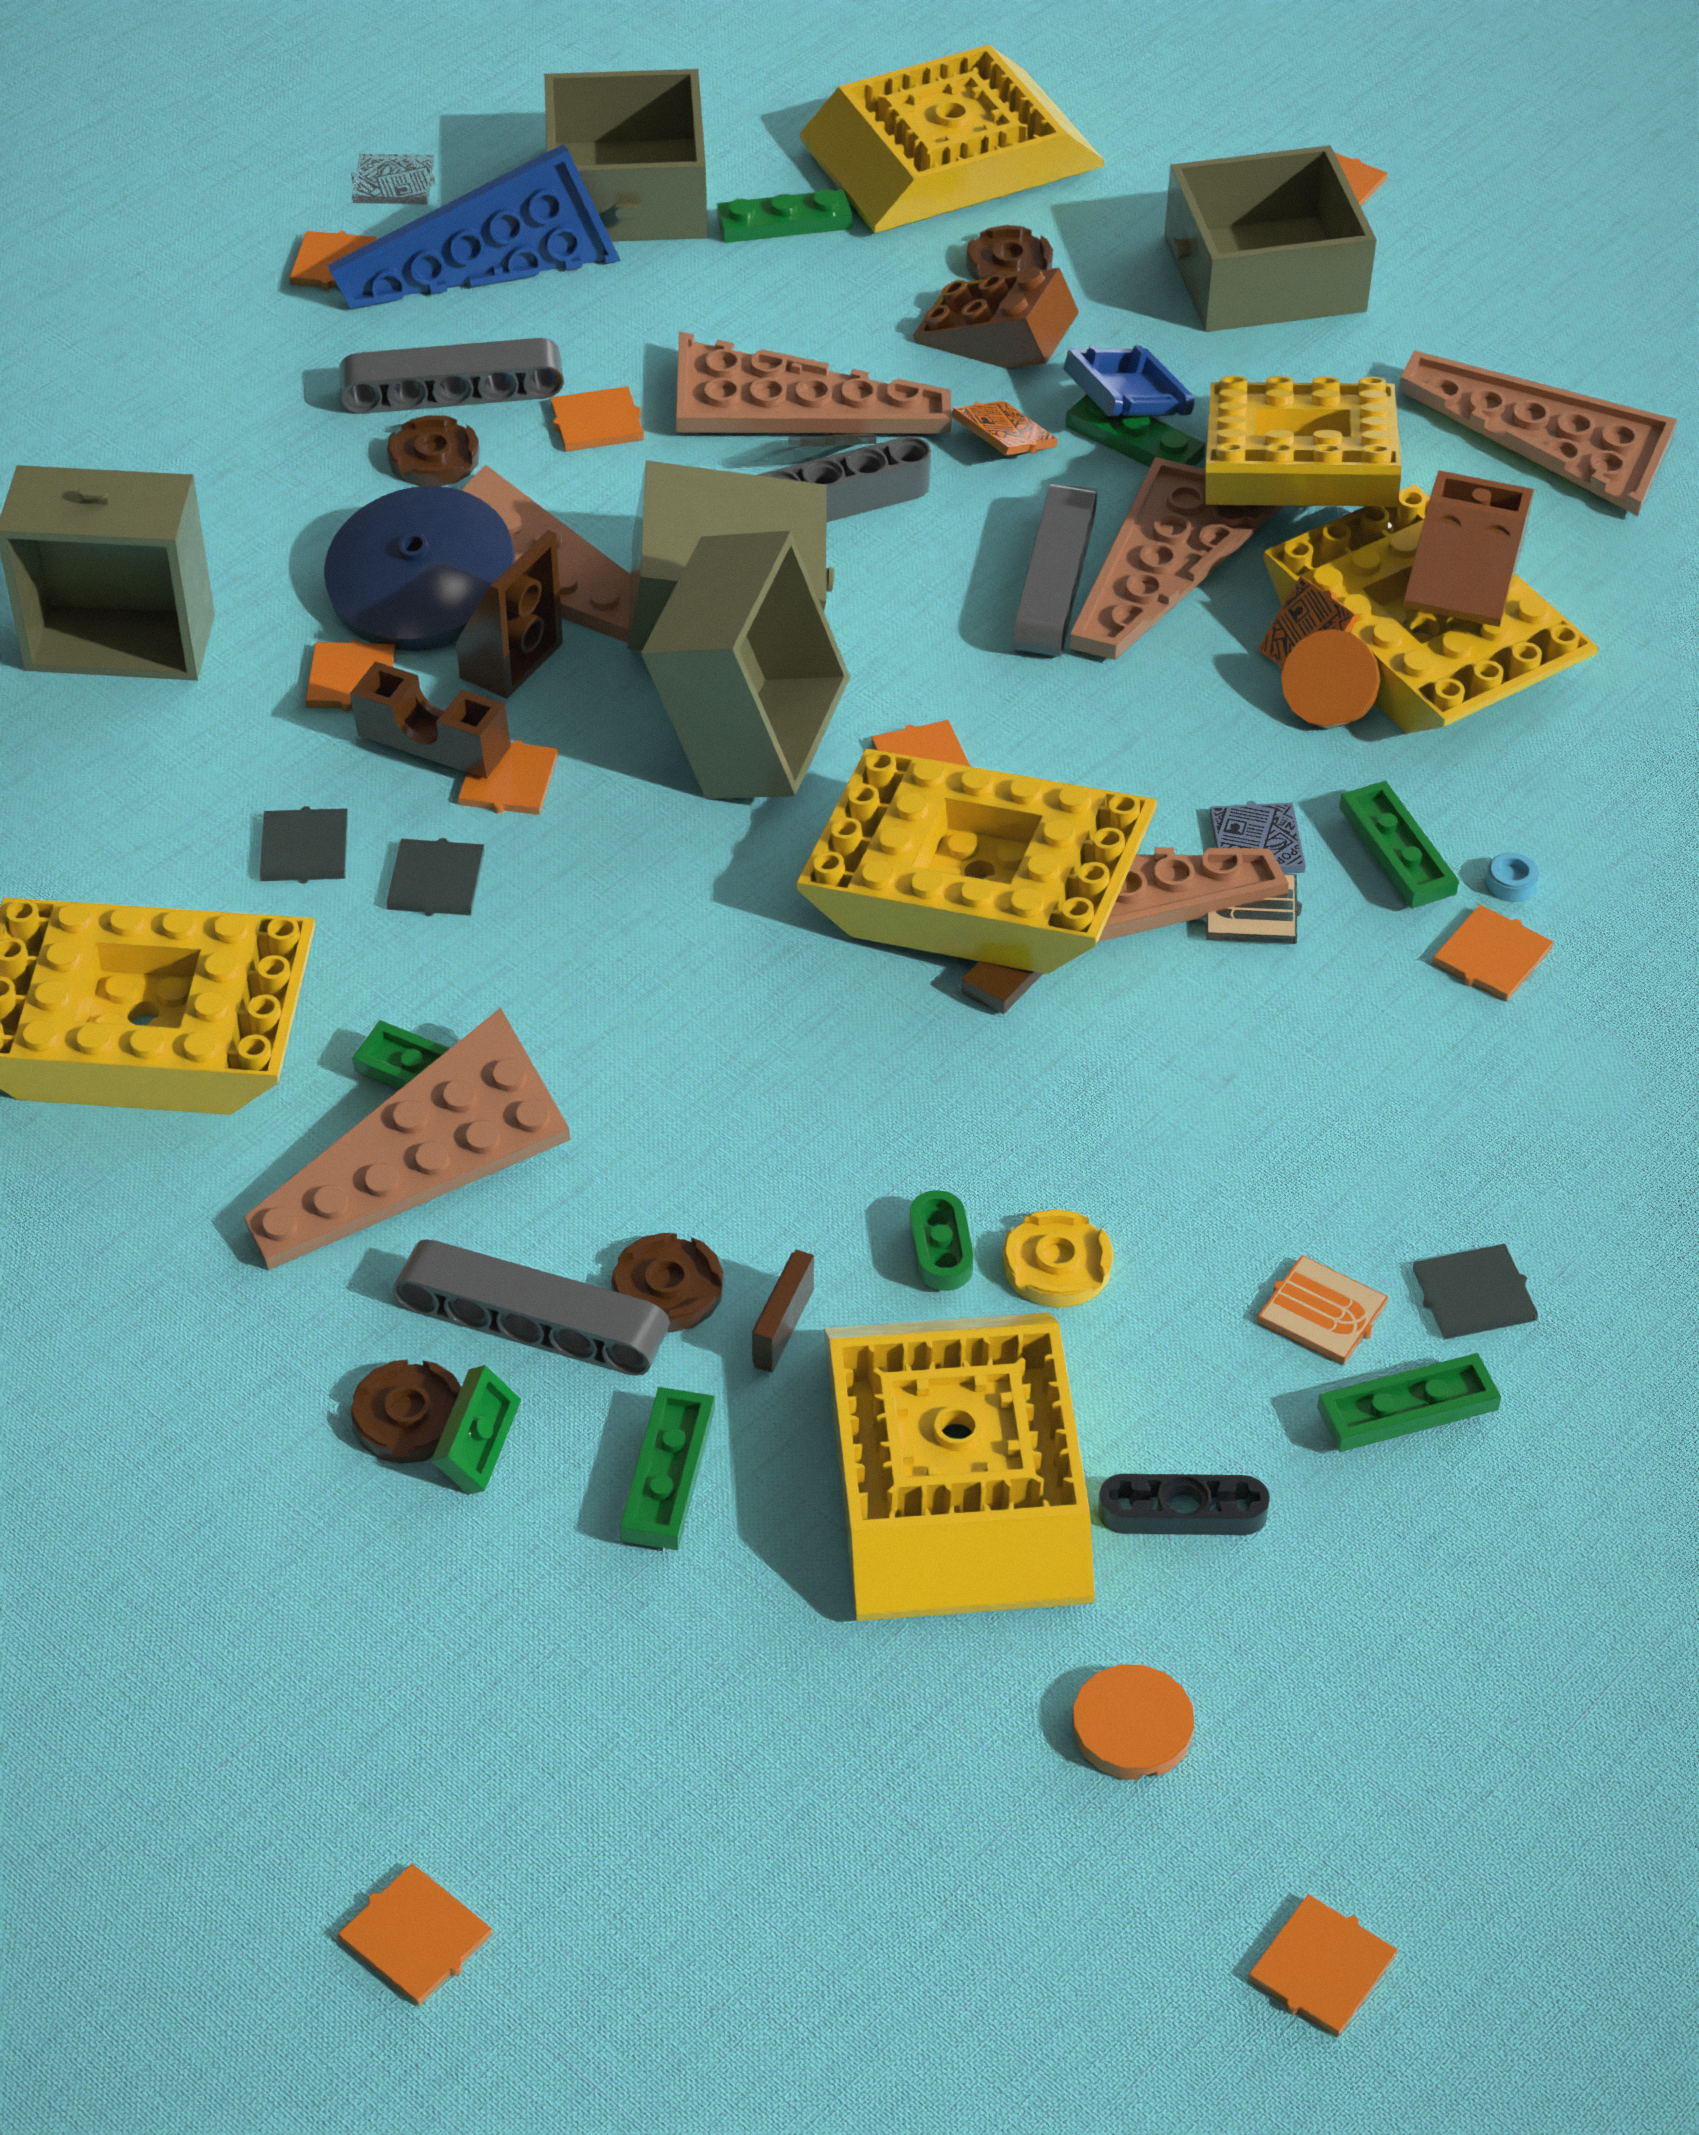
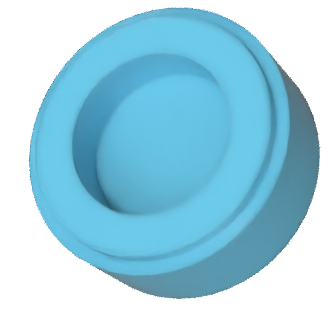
M1503 853L1497 855L1489 862L1485 880L1486 887L1491 894L1501 900L1509 902L1523 901L1534 894L1537 887L1539 870L1537 865L1524 855Z

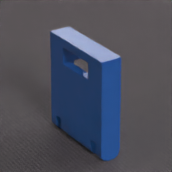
M1089 345L1088 349H1068L1063 370L1107 416H1119L1120 413L1124 416H1173L1176 412L1180 416L1191 415L1194 408L1192 393L1147 348L1134 345V348L1098 349L1095 345Z

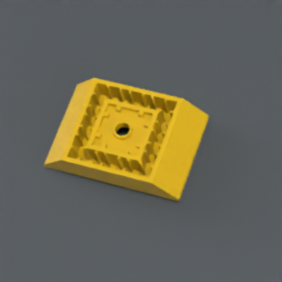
M990 44L838 86L800 132V141L839 189H844L848 201L874 233L892 230L895 227L919 220L930 219L936 215L960 208H967L994 198L1005 197L1011 193L1035 186H1043L1049 182L1073 175H1080L1104 166V159L1026 70Z
M1225 376L1220 378V382H1211L1206 452V505L1398 507L1402 464L1394 384L1386 383L1385 379L1379 377L1361 378L1358 380V383H1340V380L1334 377H1317L1312 379V383H1294L1292 378L1285 376L1269 377L1266 379V382H1247L1245 377Z
M1416 484L1399 492L1398 507H1362L1264 551L1263 557L1282 606L1301 576L1323 591L1330 590L1335 592L1337 595L1336 600L1359 615L1350 633L1366 643L1377 660L1381 684L1374 703L1406 734L1445 727L1582 662L1598 652V646L1516 573L1500 627L1404 608V598L1430 499Z
M866 748L796 882L797 890L850 937L1049 974L1097 945L1157 808V799ZM971 871L973 877H969L966 875ZM979 875L987 876L984 879L974 878Z
M3 897L0 906V1089L15 1099L23 1101L231 1115L279 1082L316 926L315 918ZM142 1016L155 1017L147 1025L132 1023L135 1019Z
M1047 1312L824 1328L856 1621L1094 1604L1095 1590L1090 1509L1059 1322ZM952 1424H961L968 1427L972 1434L966 1438L954 1439L946 1436L942 1430Z

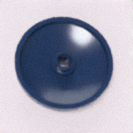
M412 487L375 499L355 512L342 525L334 536L326 555L324 580L335 613L342 623L358 637L370 643L395 644L396 650H425L457 641L490 585L516 561V555L511 535L504 520L496 510L482 499L470 493L449 487Z

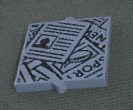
M1249 801L1246 805L1210 806V818L1216 848L1270 849L1284 874L1305 873L1306 865L1293 803L1256 804L1254 801Z

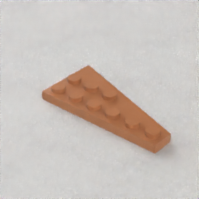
M485 464L461 491L482 499L501 516L511 535L516 560L546 531L549 530L556 533L561 618L628 643L631 574Z

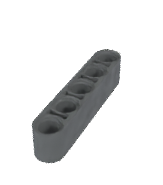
M547 338L361 352L348 355L339 364L340 392L343 406L349 411L359 414L545 399L559 393L564 384L559 348L553 341Z
M901 437L758 474V476L825 484L826 522L924 496L930 487L931 449L925 440L918 437Z
M1050 483L1016 615L1013 650L1062 656L1093 528L1097 504V489Z
M429 1239L420 1240L415 1244L392 1289L394 1298L406 1309L417 1314L634 1376L644 1375L649 1371L670 1326L667 1314L657 1305L646 1300Z

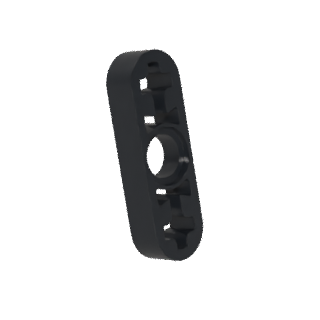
M1117 1474L1108 1478L1100 1488L1098 1516L1106 1528L1120 1534L1250 1535L1259 1531L1266 1523L1270 1495L1268 1489L1261 1481L1247 1475ZM1187 1495L1194 1498L1200 1507L1193 1513L1181 1514L1172 1510L1167 1502L1174 1496ZM1150 1497H1158L1156 1511H1150ZM1118 1498H1129L1132 1509H1121ZM1211 1498H1217V1512H1209ZM1235 1500H1246V1505L1250 1508L1249 1511L1238 1510Z

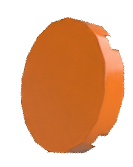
M1336 629L1313 632L1297 642L1286 657L1281 674L1283 695L1292 711L1309 724L1327 729L1338 728L1341 725H1346L1351 721L1355 722L1363 717L1376 701L1381 684L1380 669L1370 647L1352 633Z
M1116 1665L1097 1672L1081 1687L1073 1705L1072 1725L1081 1754L1101 1772L1123 1780H1139L1140 1775H1149L1156 1772V1777L1169 1772L1186 1756L1193 1739L1195 1727L1193 1705L1184 1688L1165 1672L1145 1665Z

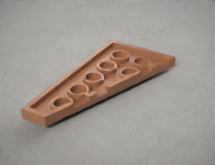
M679 331L676 432H693L697 434L921 433L927 435L951 433V392L949 389L903 379H896L890 384L869 380V372L852 369L850 375L829 371L828 363L763 349L755 354L734 350V343L717 340L715 346L695 342L693 334Z
M1415 350L1400 379V392L1636 516L1640 514L1673 438L1677 419Z
M1155 457L1070 633L1069 648L1116 660L1285 505H1206V469Z
M1155 847L1154 855L1136 854L1098 942L1207 917L1208 913L1216 911L1217 914L1232 911L1233 909L1228 908L1233 906L1246 908L1276 901L1262 900L1265 898H1287L1289 882L1270 849L1208 848L1203 855H1175L1174 848ZM971 871L968 872L966 875L969 877H973ZM979 875L974 878L984 879L987 876Z
M499 1008L244 1216L246 1227L267 1269L270 1270L571 1140L570 1130L504 1012Z

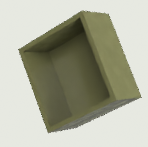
M699 69L544 74L546 152L565 144L611 241L707 238L706 163Z
M1331 145L1170 164L1164 237L1205 332L1367 312L1377 239Z
M646 460L633 530L627 649L643 650L701 536L791 531L824 611L826 591L832 592L834 582V568H826V485Z
M17 465L0 516V554L24 671L198 681L215 613L194 475Z
M791 531L701 536L641 652L642 658L706 799L796 796L847 686L850 675Z

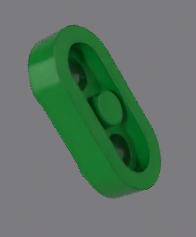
M932 1190L920 1194L913 1200L910 1206L909 1228L918 1275L931 1288L942 1291L958 1289L970 1280L973 1273L974 1253L964 1205L957 1196L946 1191Z

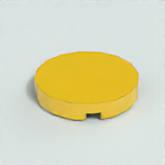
M1051 1209L1034 1212L1023 1218V1224L1017 1226L1014 1231L1013 1227L1005 1237L1002 1251V1267L1006 1281L1020 1296L1037 1305L1064 1308L1081 1305L1099 1295L1110 1280L1114 1252L1109 1236L1101 1227L1098 1230L1095 1226L1089 1224L1088 1217L1078 1212Z

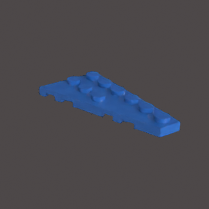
M562 144L327 266L351 309L402 300L404 295L430 291L431 294L447 292L448 287L465 284L475 287L537 276L540 271L561 267L571 270L582 268L584 263L604 260L605 263L621 260L565 144Z

